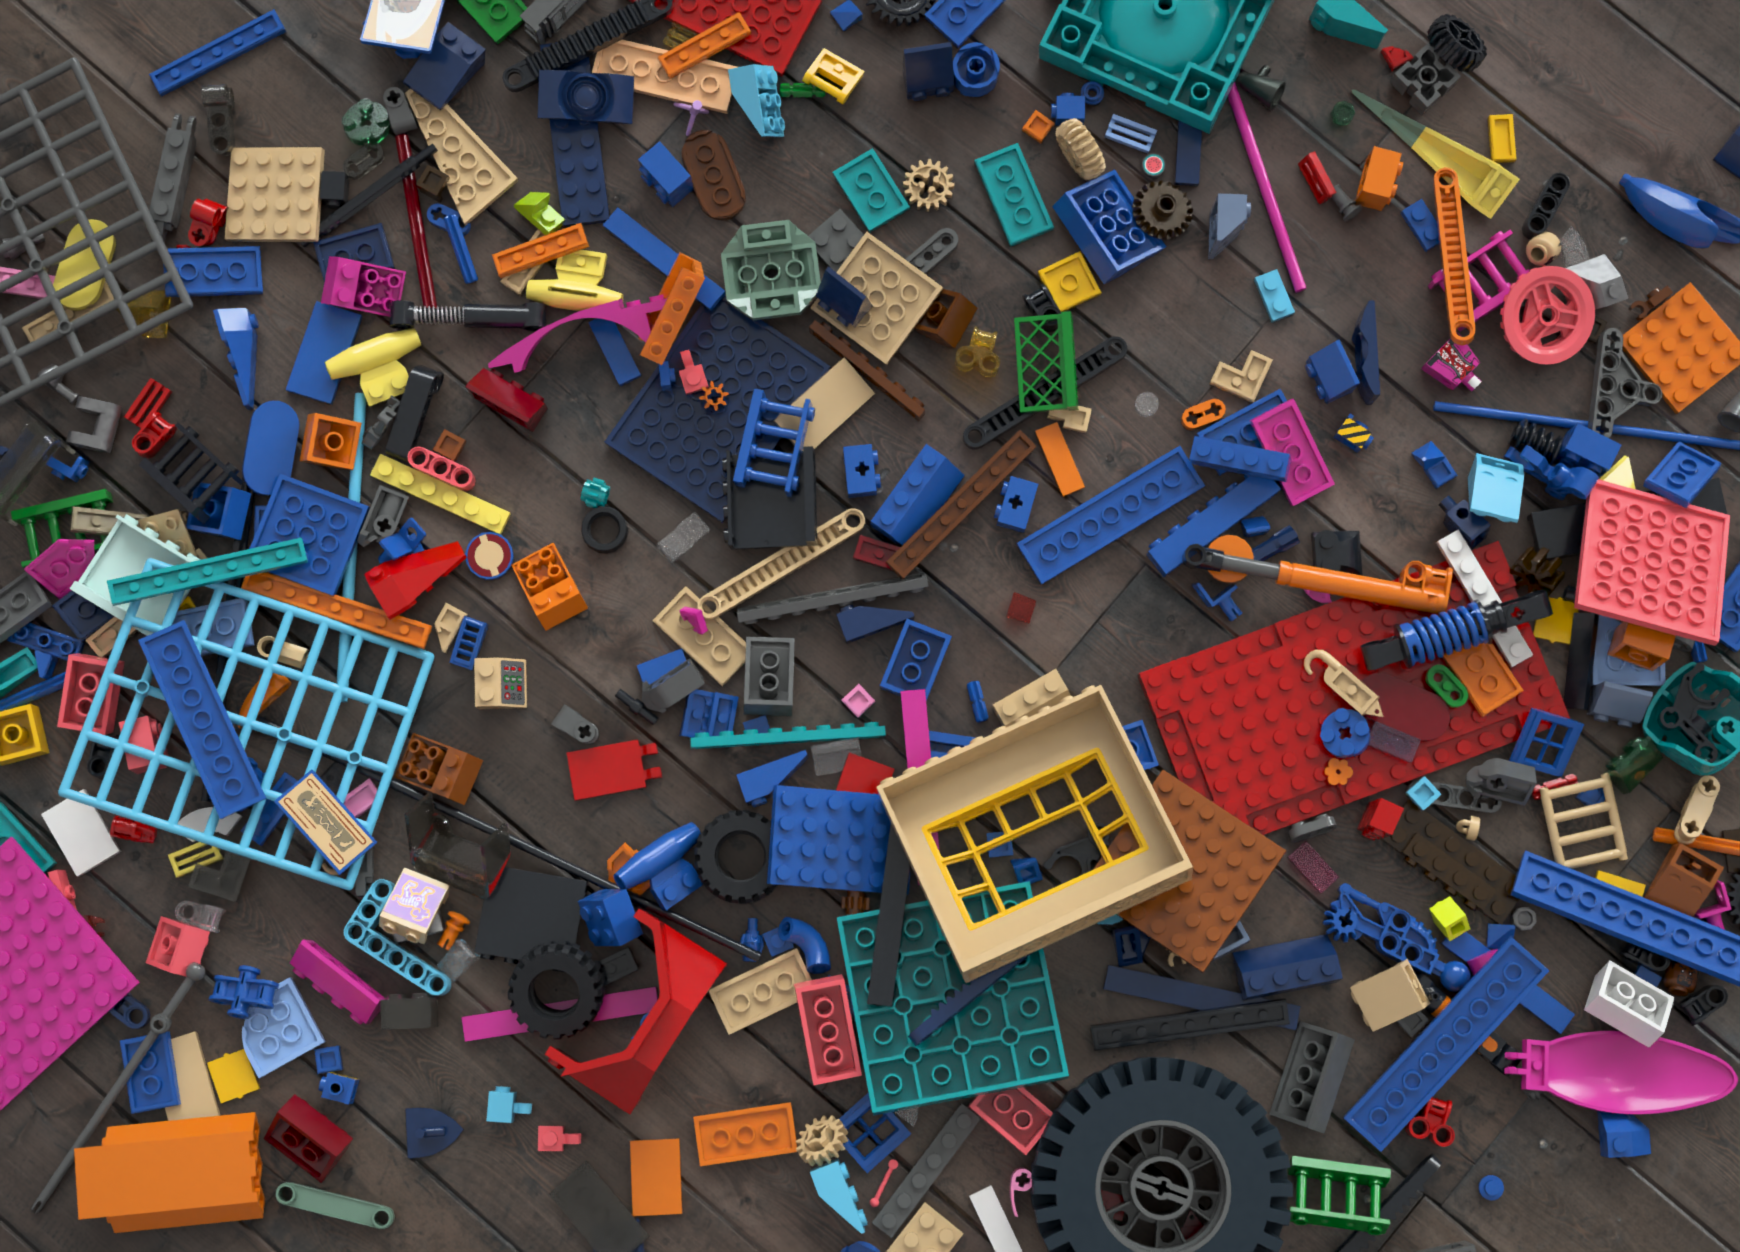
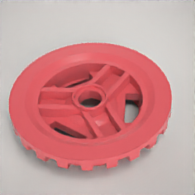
M1558 266L1533 268L1528 273L1519 276V280L1516 283H1512L1509 287L1508 295L1504 296V307L1500 311L1502 315L1500 325L1505 333V341L1510 344L1513 352L1520 355L1519 357L1533 363L1548 365L1569 359L1584 346L1593 329L1595 305L1589 287L1576 273ZM1554 286L1563 293L1567 301L1566 304L1551 292ZM1526 299L1522 322L1519 323L1520 307L1523 300ZM1549 308L1552 311V317L1549 321L1545 322L1542 319V313L1545 309ZM1560 331V335L1555 340L1542 345L1541 338Z

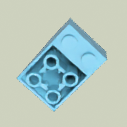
M752 64L728 69L732 95L761 137H784L785 123L780 112L781 98L777 93L776 83L778 77L774 67Z
M1476 453L1468 475L1470 511L1479 516L1487 515L1503 522L1512 521L1517 523L1524 481L1523 465Z
M835 1159L830 1164L825 1163L821 1167L812 1168L810 1174L819 1197L861 1234L865 1233L864 1226L868 1225L863 1209L858 1210L855 1202L859 1201L854 1185L849 1187L846 1179L850 1178L845 1162L840 1163L839 1159Z

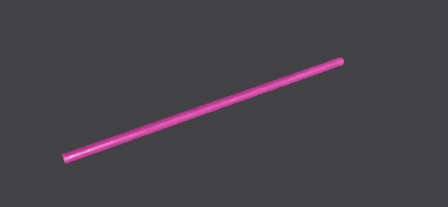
M1234 83L1228 99L1295 293L1307 288L1236 83Z

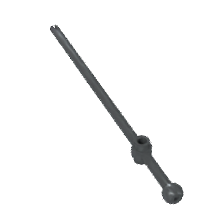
M193 962L187 966L186 978L164 1011L156 1014L151 1019V1030L32 1205V1211L39 1201H41V1205L35 1213H39L75 1161L74 1148H83L159 1034L165 1033L170 1029L172 1025L171 1016L194 982L204 978L205 968L202 965ZM159 1020L163 1022V1026L159 1024Z

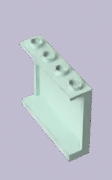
M127 514L124 518L119 515L115 517L118 519L79 581H74L70 587L72 591L122 621L130 603L113 606L107 580L142 573L145 562L149 558L173 566L201 560L191 553L185 556L178 552L181 547L170 540H167L166 543L157 539L160 534L147 527L144 531L137 527L139 522ZM191 589L185 590L180 606ZM173 593L143 599L136 617L162 625ZM132 626L146 636L153 634V632Z

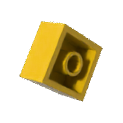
M28 704L0 712L1 766L49 754L38 706Z

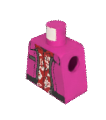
M1451 338L1421 368L1451 390H1454L1462 382L1472 392L1482 382L1472 372L1480 364L1478 358L1468 345H1458Z

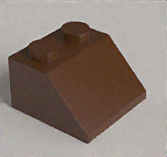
M943 289L913 330L940 345L955 349L978 308L961 293Z

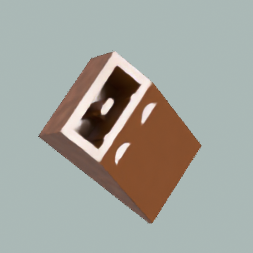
M412 733L394 777L465 805L483 760L432 739Z
M1682 843L1672 844L1644 898L1693 917L1712 891L1724 867Z

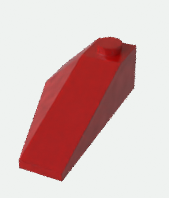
M456 541L403 556L396 560L383 562L366 572L364 576L387 617L391 620L417 603L415 599L423 591L429 592L434 588L432 586L433 582L439 577L447 576L467 557L459 542Z

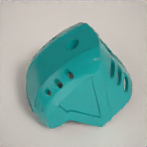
M1690 662L1673 673L1658 690L1648 706L1642 729L1645 738L1668 758L1693 774L1711 776L1724 769L1740 752V678L1733 672L1713 670L1704 665V670L1696 674L1692 679V690L1700 699L1711 700L1710 696L1715 691L1720 693L1724 688L1730 691V695L1723 699L1715 709L1708 711L1697 710V714L1711 727L1712 730L1705 737L1716 747L1718 752L1717 759L1710 763L1707 762L1710 760L1708 757L1709 750L1705 748L1700 749L1702 752L1700 758L1693 755V750L1696 747L1677 728L1670 731L1664 730L1657 721L1658 715L1663 709L1673 706L1682 676L1691 671L1697 664L1696 662ZM1705 684L1707 686L1703 691H1699L1702 685ZM1726 699H1730V702L1725 707H1721V704ZM1666 713L1664 714V720L1667 724L1669 722L1676 723V717L1673 714L1669 716ZM1712 734L1721 744H1717L1712 740ZM1663 736L1667 738L1665 742L1661 741Z

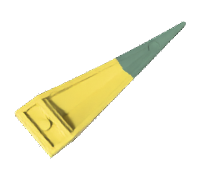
M1351 90L1361 102L1435 171L1444 167L1453 169L1458 176L1460 195L1471 206L1491 219L1520 180L1500 166V164L1357 90ZM1442 177L1449 184L1452 183V179L1450 177Z

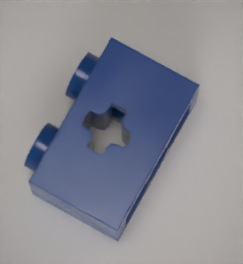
M872 444L843 447L848 498L877 495L876 488H881L880 474H875L874 465H878L877 450L872 451ZM859 466H864V469L868 470L865 472V476H861L860 472H856L859 471Z
M1013 476L1010 477L1009 482L1004 481L1000 495L1005 496L1002 505L997 504L994 518L998 519L997 526L1021 533L1025 532L1038 487L1037 483ZM1014 499L1019 500L1018 504L1021 505L1017 506L1016 509H1013L1012 504L1009 503L1013 502Z

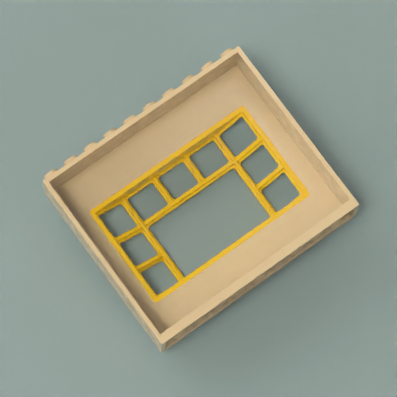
M1094 685L1082 690V694L1075 697L1067 696L1053 707L1045 706L1039 709L1037 714L1029 718L1028 716H1023L1014 722L1015 724L1007 728L1001 726L985 738L983 736L974 738L965 747L961 748L958 746L952 748L947 752V755L940 758H930L925 762V765L918 768H908L903 771V775L896 778H886L880 782L879 786H876L884 809L965 983L1192 880L1193 866L1102 685L1097 687ZM1097 759L1107 779V784L1082 798L1071 774ZM1064 779L1075 802L1051 814H1047L1036 790ZM1112 790L1123 811V816L1098 830L1087 806ZM1029 795L1040 818L1018 829L1011 830L1000 807L1020 797ZM1079 810L1106 864L1009 909H1005L980 855ZM994 811L1004 835L976 847L965 823L987 812ZM1129 823L1138 841L1139 848L1113 861L1103 838L1124 824ZM958 827L969 850L943 858L931 833ZM973 859L984 883L957 890L946 866ZM988 891L999 913L980 922L973 923L962 898Z

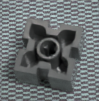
M1429 43L1415 54L1411 63L1409 61L1396 71L1390 80V84L1402 96L1407 92L1412 97L1409 103L1421 116L1437 102L1440 96L1443 97L1461 78V75L1450 64L1443 66L1439 62L1440 56L1434 52V48Z

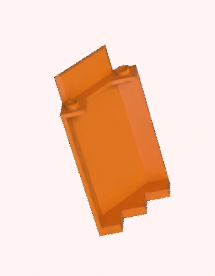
M256 1112L107 1127L106 1137L102 1138V1146L74 1148L78 1220L106 1217L107 1223H111L114 1233L263 1218L265 1196L260 1183L263 1163L258 1149L260 1126Z

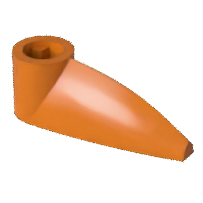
M275 673L272 674L258 715L291 686L292 683L287 677ZM259 681L247 695L239 715L247 716Z

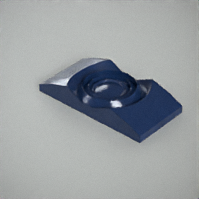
M539 70L537 119L632 124L634 76L564 70Z
M1375 300L1368 301L1360 312L1351 339L1355 345L1356 375L1360 382L1357 388L1366 405H1372L1380 396Z

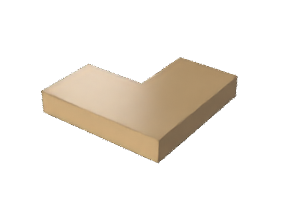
M1251 350L1242 371L1220 361L1210 381V385L1253 403L1273 359Z

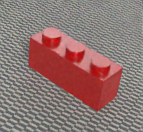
M1383 798L1371 801L1367 804L1357 830L1362 831L1361 836L1372 841L1391 836L1404 808Z

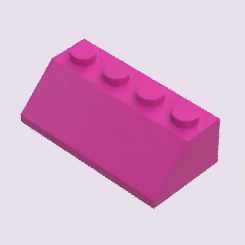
M305 939L301 941L290 961V964L295 967L292 971L300 978L305 979L307 977L314 982L311 986L319 993L324 994L326 992L332 997L331 1002L341 1010L344 1007L351 1012L350 1017L361 1025L363 1022L370 1024L388 1000L316 942Z

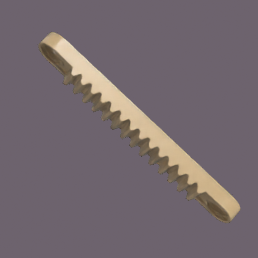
M854 508L844 511L817 528L818 546L784 547L701 597L697 603V609L702 610L704 619L713 620L730 609L735 608L745 600L752 598L755 594L767 589L770 585L777 583L795 570L800 569L802 566L859 533L865 525L864 514ZM856 515L860 519V524L857 527L848 526L846 523L848 516ZM706 601H712L716 604V610L711 614L705 613L702 609Z

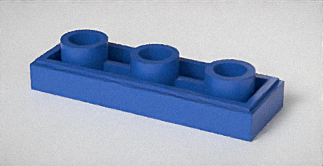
M32 623L22 627L8 637L7 640L68 661V655L81 654L86 643H82L77 638ZM48 637V643L44 645L43 640Z

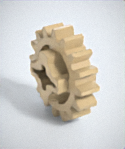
M823 1115L821 1121L815 1118L811 1126L806 1124L807 1130L800 1131L799 1134L802 1138L796 1140L798 1145L796 1151L805 1163L808 1162L810 1166H814L817 1163L821 1167L823 1161H827L830 1164L833 1156L838 1158L839 1154L837 1152L845 1150L843 1143L848 1142L849 1139L846 1137L848 1131L840 1119L836 1120L832 1115L827 1119Z

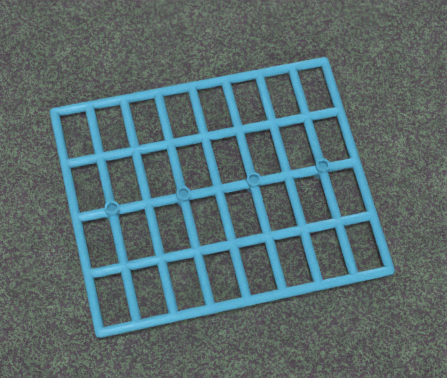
M149 558L145 562L142 573L173 565ZM224 582L206 585L205 587L214 589L198 635L197 637H192L200 654L204 649L228 657L217 688L222 702L238 661L263 669L247 716L244 717L229 711L227 713L232 723L243 726L239 739L244 750L252 730L278 738L261 784L266 798L275 801L282 795V793L270 790L286 744L289 742L313 750L305 774L311 769L316 773L322 753L348 761L336 795L343 804L357 766L360 765L381 772L383 776L367 821L356 818L372 836L435 658L434 654ZM185 590L173 593L162 625L136 617L142 600L130 602L59 787V796L345 890H352L365 854L350 866L346 879L320 871L324 858L317 850L311 867L285 860L296 828L289 818L275 856L249 848L266 799L253 805L240 844L213 836L220 819L214 806L204 833L178 825L195 776H201L192 758L190 763L163 755L175 725V720L170 710L154 751L128 743L144 698L149 695L164 701L166 700L161 689L150 686L153 672L148 662L141 680L138 681L114 674L131 627L135 626L155 633L171 626ZM224 593L250 601L232 649L206 640ZM259 605L284 613L267 660L242 652ZM293 617L319 625L302 672L277 664ZM329 628L354 636L337 684L312 676ZM363 640L389 648L372 695L347 687ZM398 651L423 660L407 707L381 699ZM273 673L299 681L283 726L280 728L256 721ZM110 683L136 691L118 739L92 731ZM308 685L334 693L317 741L291 732ZM343 696L368 704L353 750L350 752L326 744ZM378 708L403 716L387 764L361 755ZM88 740L114 748L97 797L70 789ZM124 752L150 760L132 809L106 801ZM160 764L186 772L168 821L142 813Z

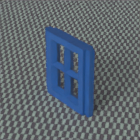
M1531 708L1509 761L1532 766L1537 771L1562 777L1584 724L1560 715ZM1541 720L1552 723L1546 739L1534 736ZM1556 725L1568 728L1562 744L1550 741ZM1532 741L1543 744L1537 760L1525 757ZM1548 746L1559 748L1553 765L1541 762Z
M869 1092L839 1118L846 1130L856 1121L866 1130L853 1143L850 1140L843 1143L845 1149L866 1173L871 1171L911 1135L910 1131L893 1112L883 1114L871 1127L866 1124L861 1117L871 1109ZM888 1119L896 1130L881 1141L873 1131ZM870 1135L878 1146L864 1157L856 1146Z

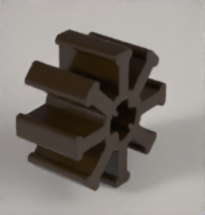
M1531 546L1524 551L1510 568V574L1518 576L1515 579L1516 589L1527 584L1528 592L1526 594L1537 590H1547L1549 597L1565 577L1564 571L1557 570L1562 561L1559 557L1548 561L1546 558L1549 549L1542 547L1536 554Z

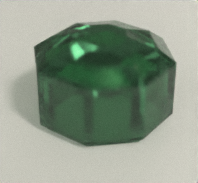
M1342 101L1335 104L1330 114L1334 123L1343 126L1350 124L1355 115V110L1352 104Z

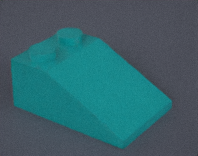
M1318 0L1309 18L1312 26L1318 31H1323L1326 35L1375 49L1380 46L1388 31L1387 28L1355 0Z

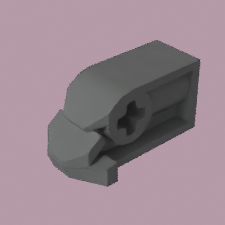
M379 485L357 543L362 547H366L374 542L378 544L382 539L393 535L396 532L409 496ZM384 521H387L388 527L391 529L381 532L378 523L383 524Z
M689 658L653 683L649 684L647 680L643 681L642 701L647 708L664 713L667 711L666 708L705 684L704 678Z
M1499 758L1489 759L1482 765L1473 767L1466 774V787L1475 798L1483 795L1524 806L1537 784L1535 767Z

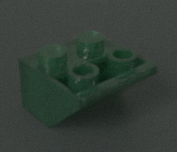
M1649 735L1642 738L1637 737L1634 740L1630 739L1622 747L1624 752L1618 757L1614 756L1605 765L1607 770L1604 773L1610 774L1612 784L1623 794L1631 793L1663 759Z

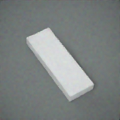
M990 1185L969 1195L995 1252H1023L992 1186Z

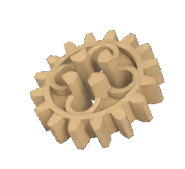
M928 159L925 165L920 160L918 168L911 165L910 170L912 173H905V178L909 181L903 182V187L909 188L904 191L905 197L911 196L909 203L917 202L918 210L922 206H926V212H929L930 206H934L936 211L939 210V203L946 206L947 200L945 197L952 198L953 193L949 190L954 189V183L950 182L953 180V174L947 175L948 167L946 166L941 169L940 161L932 165L931 159ZM936 172L938 176L933 178V186H930L928 189V197L926 199L921 198L919 195L924 194L925 185L929 183L930 173ZM921 178L922 181L915 183L914 179ZM939 187H941L944 191L942 193H937L935 189H939Z

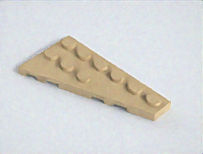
M409 89L405 92V96L428 146L433 143L438 149L433 154L439 171L450 177L446 186L466 226L517 183L518 178L448 104L440 111L416 92Z

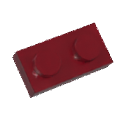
M860 535L853 559L893 571L886 564V561L901 547Z

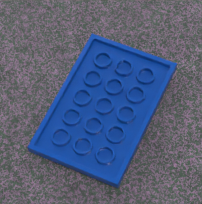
M774 785L767 884L882 893L891 821L884 809L879 794ZM908 882L907 895H909V882Z

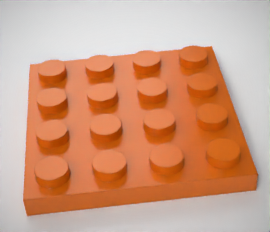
M1691 282L1623 334L1622 350L1649 382L1655 383L1661 388L1662 398L1675 414L1682 411L1740 365V341Z

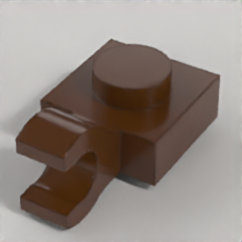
M1668 285L1662 290L1657 287L1646 295L1648 298L1646 302L1635 301L1628 309L1631 311L1635 307L1640 308L1641 314L1636 319L1637 321L1641 320L1649 311L1667 299L1673 291Z

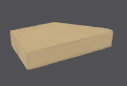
M445 603L434 623L441 650L444 653L448 652L457 636L464 616H468L448 603Z

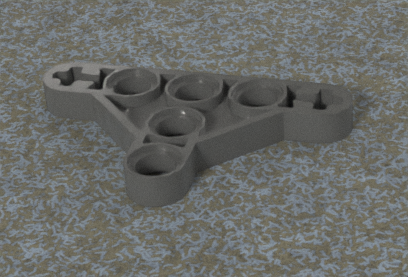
M1616 328L1605 330L1598 338L1588 420L1589 429L1600 434L1599 431H1596V428L1600 426V430L1604 431L1602 435L1607 438L1612 435L1614 420L1635 404L1652 406L1662 398L1661 388L1655 383L1642 381L1623 354V335ZM1610 335H1611V339H1612V340H1615V342L1612 343L1611 345H1610V343H1611L1610 340L1607 339V337L1610 336ZM1605 356L1612 359V368H1607L1604 365L1603 358ZM1602 379L1609 381V391L1601 388L1600 382ZM1624 384L1632 387L1633 393L1631 396L1623 392ZM1646 389H1651L1654 392L1655 398L1653 401L1646 398ZM1599 402L1607 405L1608 411L1606 414H1602L1598 410Z

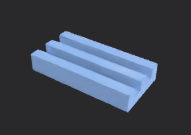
M1113 114L1104 138L1148 154L1157 130ZM1115 123H1118V124H1121V125H1123V126L1129 127V128H1131V129L1137 130V131H1139V132L1145 133V134H1147V135H1150V137H1148V136H1146V135H1143V134H1140V133H1137V132H1135V131L1129 130V129H1127V128L1121 127V126H1119V125H1116ZM1112 130L1118 131L1120 133L1126 134L1127 136L1147 142V145L1138 143L1136 141L1127 139L1125 137L1119 136L1111 132Z

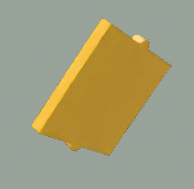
M1549 597L1553 614L1546 618L1535 620L1533 634L1535 638L1549 640L1550 643L1559 642L1570 645L1573 614L1578 613L1579 609L1574 608V602L1564 601L1561 597L1558 599Z
M244 1049L231 1054L225 1053L224 1057L207 1063L221 1103L237 1097L241 1099L245 1094L260 1089L254 1069Z

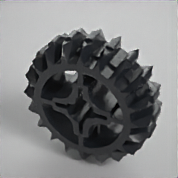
M1441 15L1432 23L1427 31V38L1430 41V46L1434 48V52L1446 64H1450L1452 68H1457L1461 72L1468 73L1478 68L1487 55V48L1484 45V41L1480 39V34H1477L1474 28H1471L1468 23H1465L1455 15Z

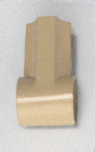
M272 636L261 638L257 644L258 652L266 659H268L269 654L265 653V647L268 643L274 642L275 638ZM284 642L277 662L302 669L306 663L309 650Z

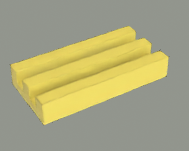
M198 842L169 854L168 857L176 878L223 860L220 848L212 846L208 850L176 862L175 858L207 846V844ZM210 854H215V856L210 859L192 865L183 870H179V867L191 863Z

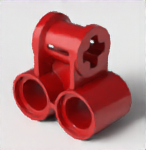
M196 199L190 211V218L193 219L188 232L190 242L195 246L213 244L219 228L226 223V213L229 207L209 199ZM200 231L205 235V239L200 235Z
M1432 1097L1421 1109V1115L1414 1116L1404 1127L1406 1133L1417 1139H1423L1428 1136L1429 1140L1437 1146L1446 1147L1451 1145L1455 1139V1133L1450 1126L1446 1125V1121L1452 1109V1101H1443ZM1417 1120H1420L1423 1124V1130L1419 1134H1415L1412 1129L1413 1123ZM1443 1128L1447 1136L1444 1141L1439 1142L1436 1138V1133L1439 1129Z

